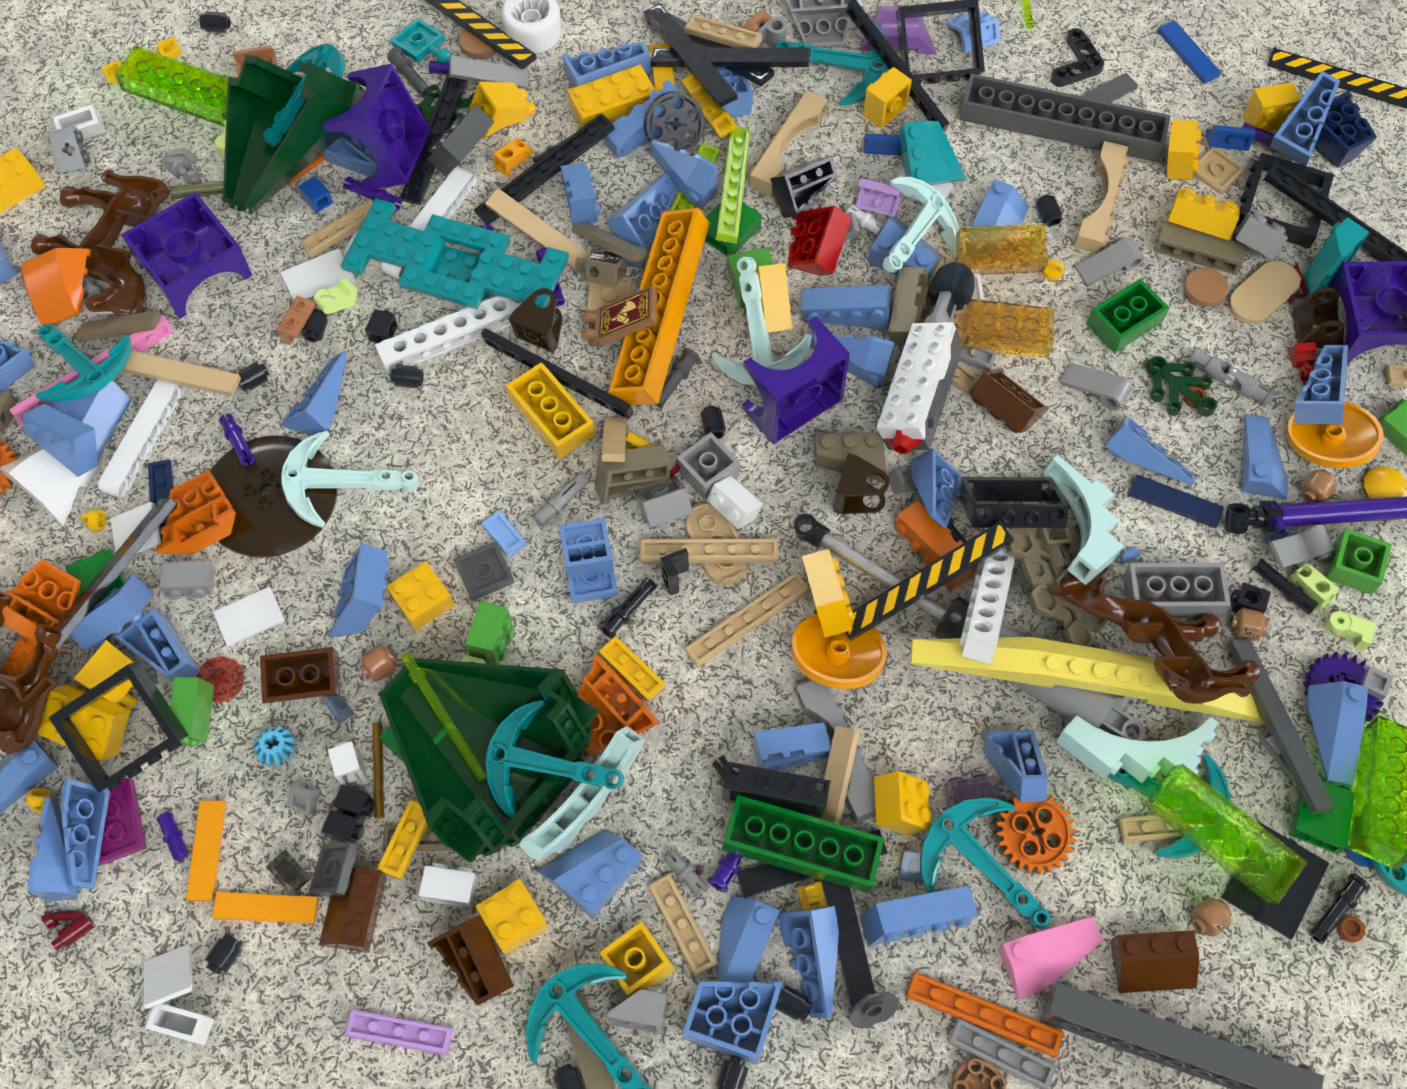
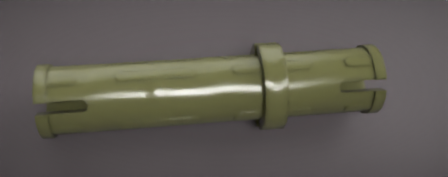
M223 181L199 184L189 182L187 185L169 186L170 197L172 200L185 198L194 192L199 196L223 194Z

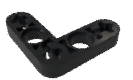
M1078 28L1071 29L1068 32L1066 42L1079 61L1053 70L1050 81L1056 87H1064L1096 76L1102 72L1104 67V60L1084 31ZM1087 50L1090 54H1083L1080 51ZM1072 70H1080L1082 74H1075Z

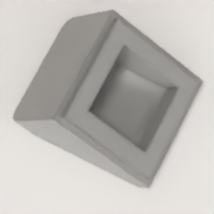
M895 468L888 474L893 495L917 490L911 477V469Z

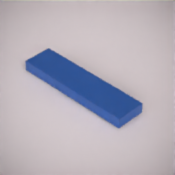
M1175 20L1158 28L1157 32L1203 84L1220 77L1221 71Z

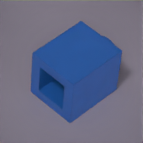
M316 176L298 186L302 199L316 214L333 203L329 190Z

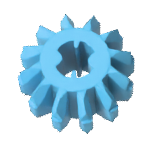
M278 725L275 730L272 726H268V732L260 731L261 738L254 739V743L257 746L253 748L255 755H258L257 760L260 763L265 762L266 766L270 768L274 762L277 767H281L282 759L290 762L288 754H295L296 751L292 747L296 744V740L291 738L292 733L290 730L284 731V728Z

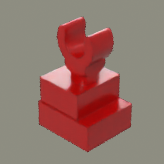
M1315 342L1295 343L1289 352L1292 368H1300L1301 382L1308 381L1311 371L1314 370L1312 365L1316 361L1315 352L1317 350Z

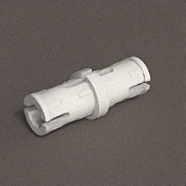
M851 205V208L849 207L846 214L854 213L859 227L862 229L866 228L877 237L885 226L875 220L873 215L861 211L855 205Z

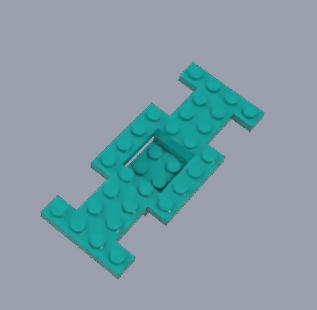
M375 198L340 266L342 270L357 275H362L370 259L404 268L398 281L400 287L478 309L483 297L488 298L490 293L523 303L538 289L546 288L554 291L569 259L568 252L548 247L540 264L507 255L505 251L511 241L510 236L432 214L424 231L394 223L390 220L396 210L395 204ZM445 241L481 251L482 253L481 255H476L448 247ZM547 294L538 296L535 301L536 306L546 308L550 296Z

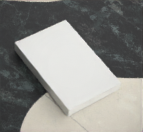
M339 248L280 272L293 300L296 296H300L313 301L316 292L338 285L339 280L347 278L352 284L356 283L353 274L342 270L340 266L344 257Z

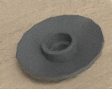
M890 992L868 994L852 1008L849 1020L854 1027L860 1029L868 1028L879 1022H885L894 1015L898 1009L899 1001L895 994Z

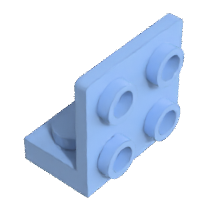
M979 10L983 47L1000 42L998 18ZM969 14L952 17V20L946 22V26L960 32L963 52L968 53L972 51Z

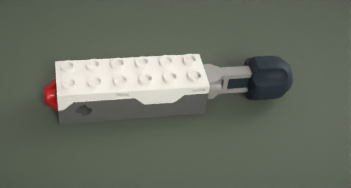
M951 262L940 267L933 277L929 288V297L935 304L934 311L925 319L924 323H912L876 427L888 450H894L899 454H907L911 450L930 451L963 349V343L952 320L955 311L962 310L965 304L971 302L975 289V276L965 264Z

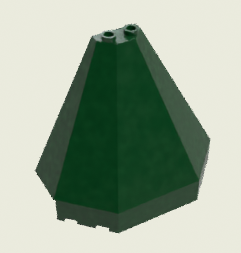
M246 54L239 78L228 76L223 201L230 204L229 208L252 215L253 211L256 212L344 133L326 132L322 125L325 120L334 118L349 110L362 98L365 90L360 86V83L347 81L314 64L301 62L298 71L307 75L300 97L306 99V101L298 111V117L288 133L286 132L282 136V140L277 146L271 147L265 142L263 134L268 128H272L275 122L274 116L286 106L302 77L258 56Z
M412 658L379 693L427 825L446 848H451L469 863L475 861L478 855L489 856L500 852L503 846L513 847L518 845L573 780L569 777L511 767L509 786L514 788L515 804L518 812L513 818H510L494 800L486 775L485 761L488 746L500 723L523 705L544 700L546 705L534 716L527 729H521L516 746L572 762H584V759L581 758L584 748L589 746L593 732L590 725L599 712L597 708L578 697V693L564 669ZM450 721L454 723L455 726L435 745L433 739ZM501 750L499 753V756L502 759L505 755L504 750Z

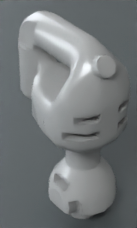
M180 148L164 156L162 164L173 176L180 177L182 175L186 184L189 182H193V184L200 183V174L194 170H189L191 165L198 161V158L190 151Z

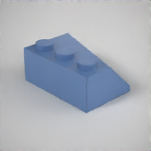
M892 217L888 219L870 248L868 263L884 269V259L889 256L890 250L909 228L899 218ZM921 238L915 245V250L907 261L903 263L902 267H924L930 280L943 255ZM897 270L893 274L898 276L899 270Z
M604 829L536 871L594 919L643 860L642 854L623 838Z
M699 982L682 1033V1039L758 1065L783 982Z

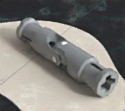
M1200 347L1195 349L1188 362H1192L1203 369L1205 374L1224 383L1247 398H1254L1261 402L1264 407H1266L1275 393L1274 389L1266 388L1259 384V380L1231 366L1215 355L1213 357L1201 351Z

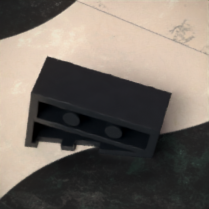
M832 156L815 159L770 178L781 214L784 218L798 216L801 210L807 204H810L813 198L838 176Z

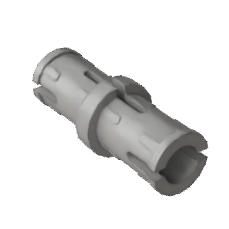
M673 850L670 854L676 862L669 855L666 856L664 862L678 875V880L681 883L684 882L696 897L699 898L703 894L697 885L704 892L709 889V886L695 873L693 865L689 866L677 851Z

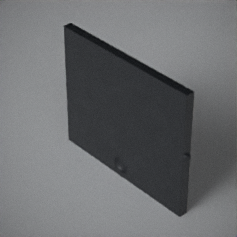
M1259 823L1221 898L1252 916L1255 921L1262 922L1292 940L1330 863L1298 845L1295 841H1291L1266 825Z

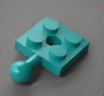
M419 18L415 19L390 39L391 45L394 48H401L405 55L416 62L432 53L436 56L438 62L447 63L452 55L448 49L437 48L446 40L445 35Z

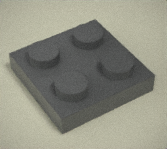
M497 542L453 559L471 601L515 583Z
M352 842L322 844L308 894L314 896L345 895L350 884L349 878L352 867L357 859L356 853L359 845Z

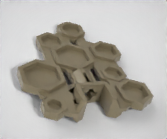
M1078 521L1067 522V528H1052L1050 533L1053 540H1050L1046 528H1010L1008 532L1014 539V543L1007 546L1006 551L1007 554L1022 560L1023 566L1021 568L1025 579L1030 581L1033 588L1027 596L1033 613L1045 618L1053 617L1060 620L1064 627L1063 634L1067 643L1090 647L1095 641L1092 632H1099L1108 620L1086 612L1063 596H1055L1048 592V588L1052 586L1060 587L1064 581L1074 576L1067 569L1072 563L1071 559L1073 561L1080 550L1081 535ZM1047 562L1050 563L1051 568H1052V570H1053V572H1054V575H1055V578H1054V579H1053V576H1052V574H1051V571H1050V569H1049V566H1048ZM1111 564L1101 571L1100 574L1107 577L1113 570ZM1067 609L1073 611L1076 620H1073L1070 611Z

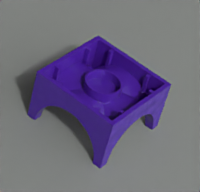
M393 64L350 72L347 77L349 81L358 82L366 87L364 95L349 110L334 118L325 120L322 126L326 132H340L356 138L373 154L377 169L373 175L363 179L361 186L364 191L407 184L431 132L430 127Z
M196 192L121 234L137 265L141 270L145 268L179 319L187 315L186 303L188 297L205 279L222 272L238 273L245 280L253 276L240 246Z
M1407 261L1342 262L1327 288H1334L1338 291V295L1341 297L1345 307L1346 335L1344 345H1348L1347 363L1373 348L1396 344L1407 345V331L1403 330L1406 321L1402 320L1407 309ZM1326 294V298L1333 296L1332 294Z
M817 316L809 320L808 325L814 334L816 347L810 358L803 364L791 369L775 370L758 364L751 357L743 361V367L754 381L761 395L764 407L757 406L750 400L742 403L741 408L773 445L843 400L850 353Z

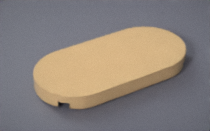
M1270 261L1265 263L1233 291L1229 299L1232 315L1244 323L1256 322L1255 324L1264 322L1287 302L1292 294L1296 293L1300 286L1298 272L1285 262Z
M702 503L693 507V513L687 516L685 529L689 539H740L734 525L723 517L710 503ZM701 563L711 580L719 584L730 585L743 579L748 571L749 563Z

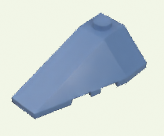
M666 172L616 211L606 222L615 236L633 245L646 246L648 248L654 241L656 228L662 212L670 208L678 189Z
M996 179L993 180L960 251L961 255L980 261L997 243L1007 237L1015 227L1022 223L1029 205L1014 186Z
M65 779L60 806L69 886L94 889L110 792L106 789L98 793L92 784Z
M47 797L44 800L39 822L42 835L36 837L34 844L38 847L37 857H32L30 862L28 891L46 902L78 899V891H81L82 888L69 886L60 806L51 797Z
M835 906L780 912L779 919L785 947L791 946L796 959L791 962L793 970L798 969L803 979L800 985L801 992L809 997L808 1000L813 1002L809 1013L810 1017L830 1018L832 1017L839 936Z

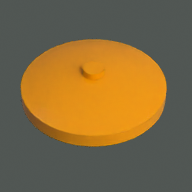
M1345 402L1343 424L1295 423L1294 412L1289 419L1287 439L1292 449L1311 463L1329 468H1351L1367 463L1378 454L1383 441V429L1377 418L1369 411L1358 405Z
M816 614L802 621L795 629L791 642V655L799 670L811 680L831 688L854 689L868 685L879 677L886 662L887 648L882 636L875 628L870 629L852 641L849 640L845 632L825 638L819 616Z

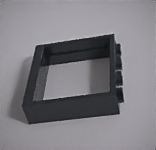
M978 0L901 6L897 9L900 58L909 70L906 18L968 12L974 68L914 75L920 84L922 81L936 84L940 83V79H948V82L959 81L960 77H967V80H969L971 73L981 75L985 72Z
M1261 153L1258 161L1253 160L1249 172H1253V174L1248 176L1245 187L1248 190H1244L1240 199L1243 206H1239L1240 214L1236 226L1240 225L1248 212L1253 214V212H1250L1262 170L1268 172L1275 162L1307 184L1319 187L1318 191L1327 198L1334 174ZM1311 213L1306 229L1270 217L1265 218L1269 224L1276 222L1284 227L1285 233L1288 236L1286 242L1309 249L1317 237L1322 220Z
M961 477L960 500L972 528H990L999 521H1002L1006 528H1067L1069 506L1052 477ZM969 483H973L972 489L970 488ZM1042 483L1048 484L1046 489H1041ZM977 501L1045 502L1046 504H977ZM977 509H984V514H979Z
M140 661L126 665L48 717L98 793L106 789L111 792L123 785L121 781L126 776L129 779L135 777L143 771L141 768L146 763L149 766L155 764L163 758L161 753L166 750L171 753L182 745L180 741L189 736ZM127 680H130L168 739L108 777L70 718Z
M727 762L722 800L735 802L736 796L740 795L808 816L821 818L827 806L831 780ZM732 767L739 768L738 776L732 775ZM817 783L823 784L820 791L816 790Z

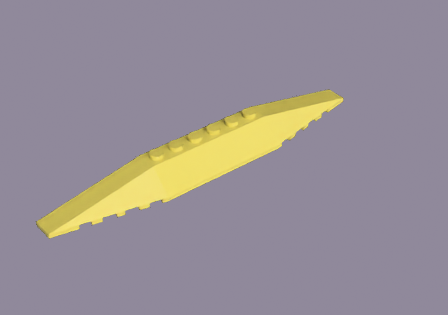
M1035 637L998 638L992 664L962 657L964 647L959 646L961 638L913 639L911 641L910 664L1049 688L1061 685L1144 699L1145 704L1266 724L1251 692L1246 697L1230 693L1214 701L1202 704H1190L1181 701L1169 690L1155 672L1153 665L1155 658Z

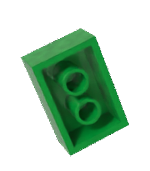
M1140 278L1094 307L1086 324L1116 353L1161 324L1170 307Z

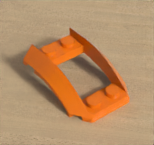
M6 606L2 610L5 619L4 625L21 634L2 670L8 675L16 676L22 673L33 660L37 646L34 633L39 624L32 622L9 606Z

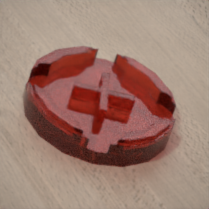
M224 656L211 658L200 667L198 676L196 675V678L214 685L212 702L215 703L226 702L237 696L243 688L245 680L244 671L238 662Z

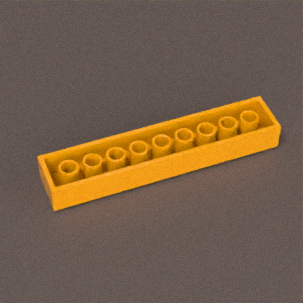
M699 208L662 212L639 288L640 291L653 286L657 290L656 324L625 336L608 391L611 395L630 405L659 403L710 225Z

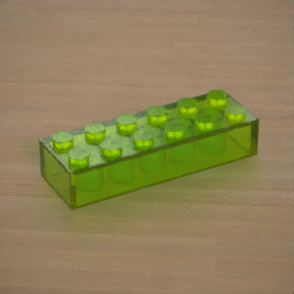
M134 45L115 74L122 91L225 127L223 122L226 120L228 78Z
M1378 715L1363 729L1348 849L1397 870L1407 862V726Z
M1184 764L1174 765L1144 804L1266 903L1278 904L1308 863Z

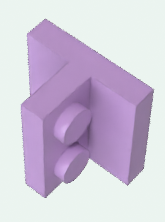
M860 178L858 186L861 188L856 207L896 217L901 198L905 194L894 186Z

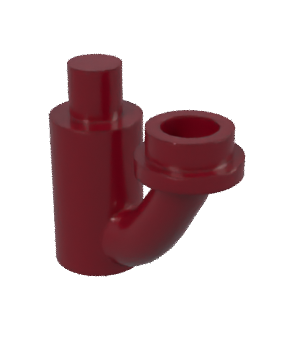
M46 910L44 915L41 916L43 923L49 929L57 927L59 925L57 921H73L58 932L59 937L51 942L56 950L64 945L69 947L96 927L86 913L77 910L53 913Z

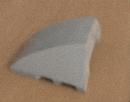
M786 0L803 44L813 45L815 48L844 46L850 24V17L847 15L846 10L851 0Z

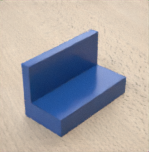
M1214 125L1213 129H1206L1205 132L1209 147L1249 151L1256 135L1254 129Z
M865 133L864 154L902 156L899 135Z

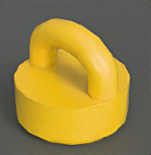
M1048 260L1042 267L1043 277L1050 281L1060 279L1064 271V265L1057 260Z
M91 509L89 513H83L80 516L81 521L89 527L90 531L100 532L105 527L106 515L102 509Z
M33 788L26 792L25 802L30 805L35 813L41 814L45 798H52L53 794L45 788Z

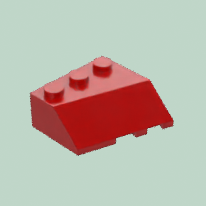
M835 205L801 211L798 216L792 217L793 220H796V228H791V235L795 236V239L789 246L788 267L818 276L833 275L849 230L851 217Z

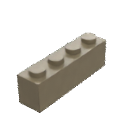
M1164 221L1154 252L1237 275L1243 264L1247 245L1230 239L1228 241Z

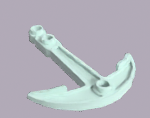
M899 177L891 180V186L899 189L907 197L914 195L923 206L903 237L896 242L890 250L889 256L884 259V270L894 273L901 269L903 263L907 261L915 250L917 242L935 220L945 230L941 233V236L948 244L953 256L959 257L961 234L957 219L945 198L935 188L922 180L912 177Z
M752 257L740 258L737 262V269L741 273L739 282L742 298L746 305L753 360L764 367L775 370H786L801 365L808 353L812 335L806 334L804 339L795 348L785 354L786 358L774 361L761 303L762 293L759 276L755 272L756 261ZM743 262L747 263L746 270L742 268ZM747 284L751 285L750 292L746 290ZM713 352L712 357L727 376L741 384L756 386L749 373L743 367V363L730 360L717 352Z
M328 431L317 433L301 441L289 453L283 465L281 475L282 489L288 505L300 518L321 528L325 526V522L314 510L309 497H305V489L372 488L374 490H399L403 488L404 490L411 491L418 485V476L411 470L401 473L398 470L353 471L307 468L308 459H313L318 448L329 437Z

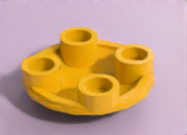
M1383 466L1376 467L1365 475L1364 489L1369 499L1407 496V480L1395 469Z

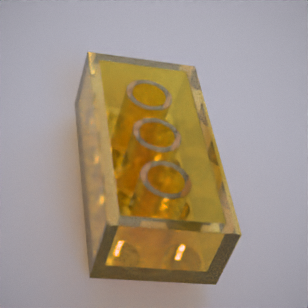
M1045 224L960 227L956 233L957 262L965 264L973 274L1043 272L1048 266Z
M971 299V302L966 304L963 314V349L979 350L981 348L994 350L998 353L1048 358L1054 343V308Z

